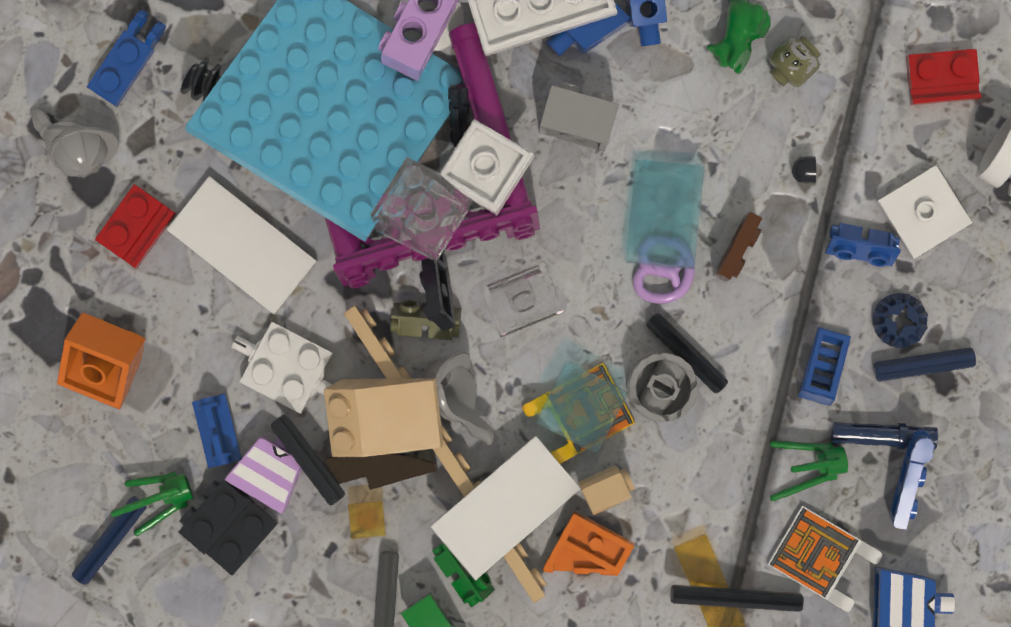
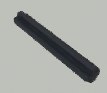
M673 585L670 590V601L673 604L795 612L802 611L804 606V597L801 593Z

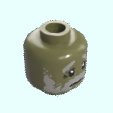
M793 36L788 37L770 55L769 61L773 69L769 73L783 87L787 83L793 87H800L819 69L820 62L818 57L821 54L804 36H801L799 39Z

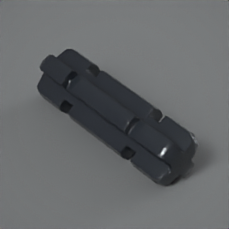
M463 83L450 85L448 88V99L451 100L449 102L450 127L453 128L450 131V139L454 147H457L470 126L469 104H466L469 101V90Z

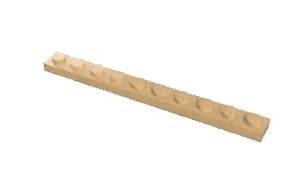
M353 306L344 312V315L386 379H412L404 365L398 369L391 357L396 353L385 337L379 340L372 328L377 326L366 308L360 311L358 306ZM441 423L444 446L434 448L433 450L462 495L466 496L481 482L478 481L475 484L472 482L467 474L471 470L470 465L461 452L456 455L453 453L448 445L452 438ZM519 542L503 557L533 603H536L546 596L543 587L547 583L536 567L530 570L524 561L528 554Z

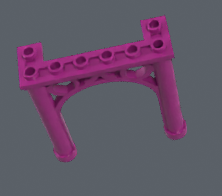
M475 23L464 24L454 28L449 32L448 36L457 58L463 82L469 90V102L474 119L512 141L487 56H485ZM523 176L498 215L487 209H480L474 212L468 211L463 207L462 203L465 196L452 190L444 196L425 204L409 207L389 206L382 217L392 220L395 223V229L389 237L381 238L380 240L368 238L364 242L325 218L336 257V264H333L336 275L344 287L349 285L350 288H359L369 284V279L376 278L374 269L379 268L380 271L390 270L399 266V262L412 258L413 261L424 260L433 255L432 252L446 248V251H455L465 247L466 242L478 238L480 241L493 240L499 237V232L506 231L508 239L515 237V240H523L535 235L536 230H540L539 216L536 205L532 206ZM455 203L456 210L465 220L440 227L445 215L451 213L449 206ZM432 214L431 220H429L426 216ZM400 219H407L408 225L416 224L426 231L401 238L403 224ZM361 244H364L367 249L362 250Z

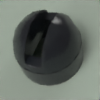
M815 156L801 157L794 162L792 175L798 182L804 184L816 183Z

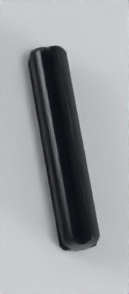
M655 313L647 321V328L676 356L681 357L690 364L694 374L713 393H719L726 387L728 380L660 313Z
M284 414L273 421L270 425L271 429L327 504L331 506L345 496L344 490L288 415Z

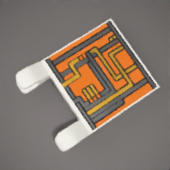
M801 506L767 565L842 610L849 612L854 605V600L836 590L835 586L855 553L873 564H878L883 554L806 507Z

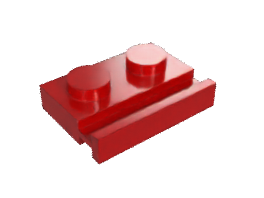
M977 49L910 54L906 56L908 85L911 95L910 106L979 100L981 98V93L979 92L980 79Z
M134 184L97 235L95 241L135 269H138L177 213Z

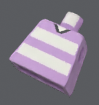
M261 436L227 475L225 481L282 514L289 505L302 469L279 438L273 441L266 436Z

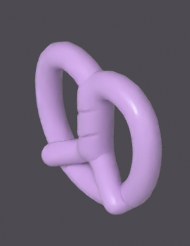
M666 236L650 237L642 243L638 251L640 266L633 277V287L636 294L643 300L656 304L671 303L682 298L690 289L695 274V263L689 249L678 240ZM663 246L676 251L680 257L673 265L650 261L648 254L653 247ZM684 267V276L681 282L678 273ZM646 275L669 278L673 291L668 293L650 292L643 285L644 277Z

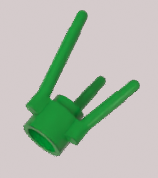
M789 441L770 442V446L773 448L819 451L820 453L815 454V462L792 466L790 470L796 473L817 469L818 474H823L771 495V501L788 497L826 481L837 480V475L848 472V460L843 446L833 448L831 442L822 444Z
M173 471L165 475L125 481L124 485L126 487L157 483L165 484L159 486V493L111 511V516L116 517L124 513L126 514L160 500H163L166 505L172 503L171 506L134 531L135 536L141 535L177 510L188 507L187 501L194 497L185 473L177 475Z

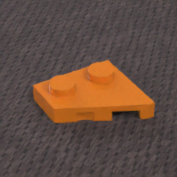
M574 510L542 570L547 573L572 571L574 574L594 572L601 575L618 576L635 543Z

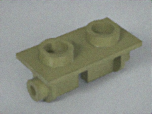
M404 300L400 303L394 302L391 313V331L397 332L398 336L421 337L422 326H429L428 338L452 340V337L459 338L462 309L453 306L456 326L443 331L433 321L427 319L423 305H420L419 302L413 300Z

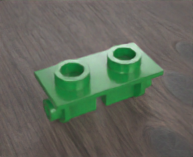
M443 543L432 550L435 555L433 559L446 578L455 572L460 576L451 585L464 604L468 602L470 607H473L479 602H483L495 590L487 572L477 580H474Z

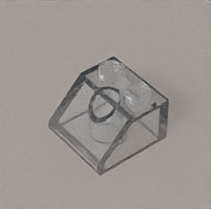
M406 157L370 215L378 233L437 262L472 206V202L437 171Z

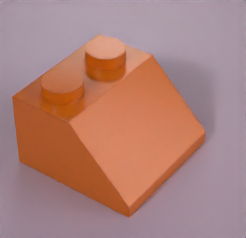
M82 312L65 338L57 384L120 410L141 362L146 338Z

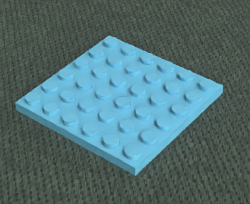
M277 0L186 124L185 131L366 242L448 119L450 114L449 102L451 101L448 99V88L450 85L464 84L460 70L434 54L431 55L419 81L381 64L382 51L378 50L379 44L385 32L389 31L392 33L394 29L347 0Z

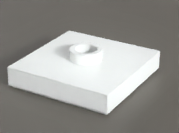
M474 119L437 176V179L498 215L535 156L532 152Z
M937 165L876 201L896 235L900 237V241L911 259L917 258L972 224V221Z

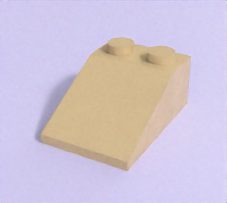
M436 378L341 379L324 389L332 457H368L441 448L444 446Z

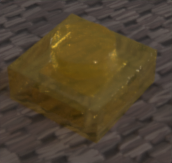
M383 500L348 504L351 539L386 536Z

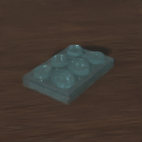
M636 159L626 263L694 269L705 166Z

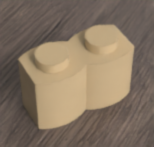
M616 465L578 482L593 516L632 499L629 492L635 490L625 468L619 470Z

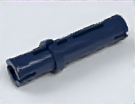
M832 422V444L882 445L897 447V450H905L909 440H911L912 432L924 429V431L927 430L930 433L935 444L934 449L937 448V427L906 426V423L889 426Z

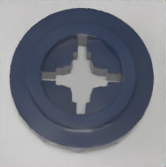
M892 294L882 299L876 306L873 313V327L879 339L885 344L896 348L909 347L920 341L928 329V313L925 311L922 302L910 294ZM905 306V318L914 323V325L902 326L901 330L898 331V335H896L898 330L896 329L897 323L887 318V315H900Z

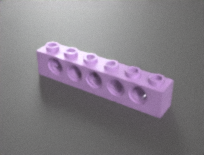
M408 0L407 3L402 1L394 15L393 20L397 21L393 32L386 31L379 44L378 50L382 51L381 64L419 81L459 0ZM423 1H431L437 8L426 12L421 10L418 5ZM409 30H414L421 35V38L418 41L411 42L406 40L403 34Z

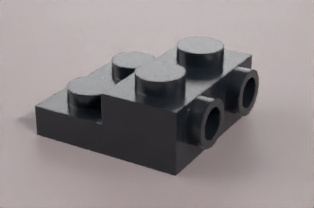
M225 479L221 483L214 480L202 494L206 499L198 510L192 506L179 520L183 527L178 533L201 553L207 554L233 576L277 526L278 522L239 488L228 483Z

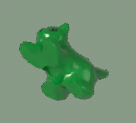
M728 0L729 8L725 36L717 44H709L707 49L713 53L714 59L719 63L720 67L726 68L729 66V68L734 69L736 74L740 75L750 59L752 52L751 42L766 36L771 26V18L760 4H753L749 0Z

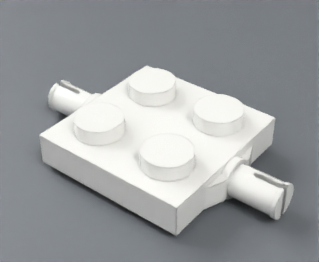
M271 322L264 337L256 345L239 335L235 341L246 346V348L235 342L232 344V349L249 356L248 367L240 383L299 414H302L310 398L317 392L324 395V389L332 385L324 380V375L333 353L274 322Z

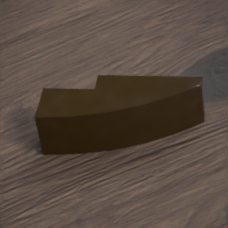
M400 453L368 457H329L325 459L328 470L339 484L366 477L370 490L438 470L435 462Z

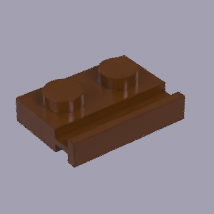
M752 212L744 215L713 276L725 282L731 280L732 276L738 277L746 262L742 257L747 247L752 248L755 245L762 229L758 228L762 217Z

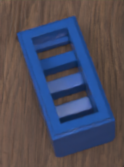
M821 327L817 328L798 397L828 406L835 401L851 336ZM821 342L840 346L839 352L820 347ZM818 355L836 360L835 365L817 360ZM814 369L831 373L832 376L828 378L813 372ZM812 382L828 387V390L813 387L810 384Z

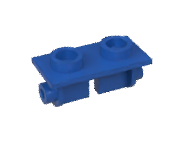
M841 222L838 225H831L829 232L831 240L825 254L835 255L841 260L856 259L866 261L877 267H892L901 252V249L898 248L900 237H895L892 232L869 228L867 239H862L863 227Z
M226 394L193 401L192 405L208 468L241 460L242 457Z

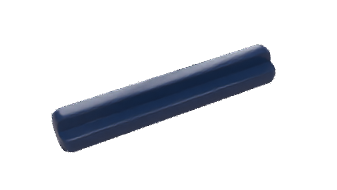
M969 347L878 361L874 363V375L877 381L882 382L973 368L976 366V355L973 348Z
M133 496L127 501L125 505L138 501L140 499L136 496ZM147 506L116 516L72 572V577L83 585L88 584L143 514Z

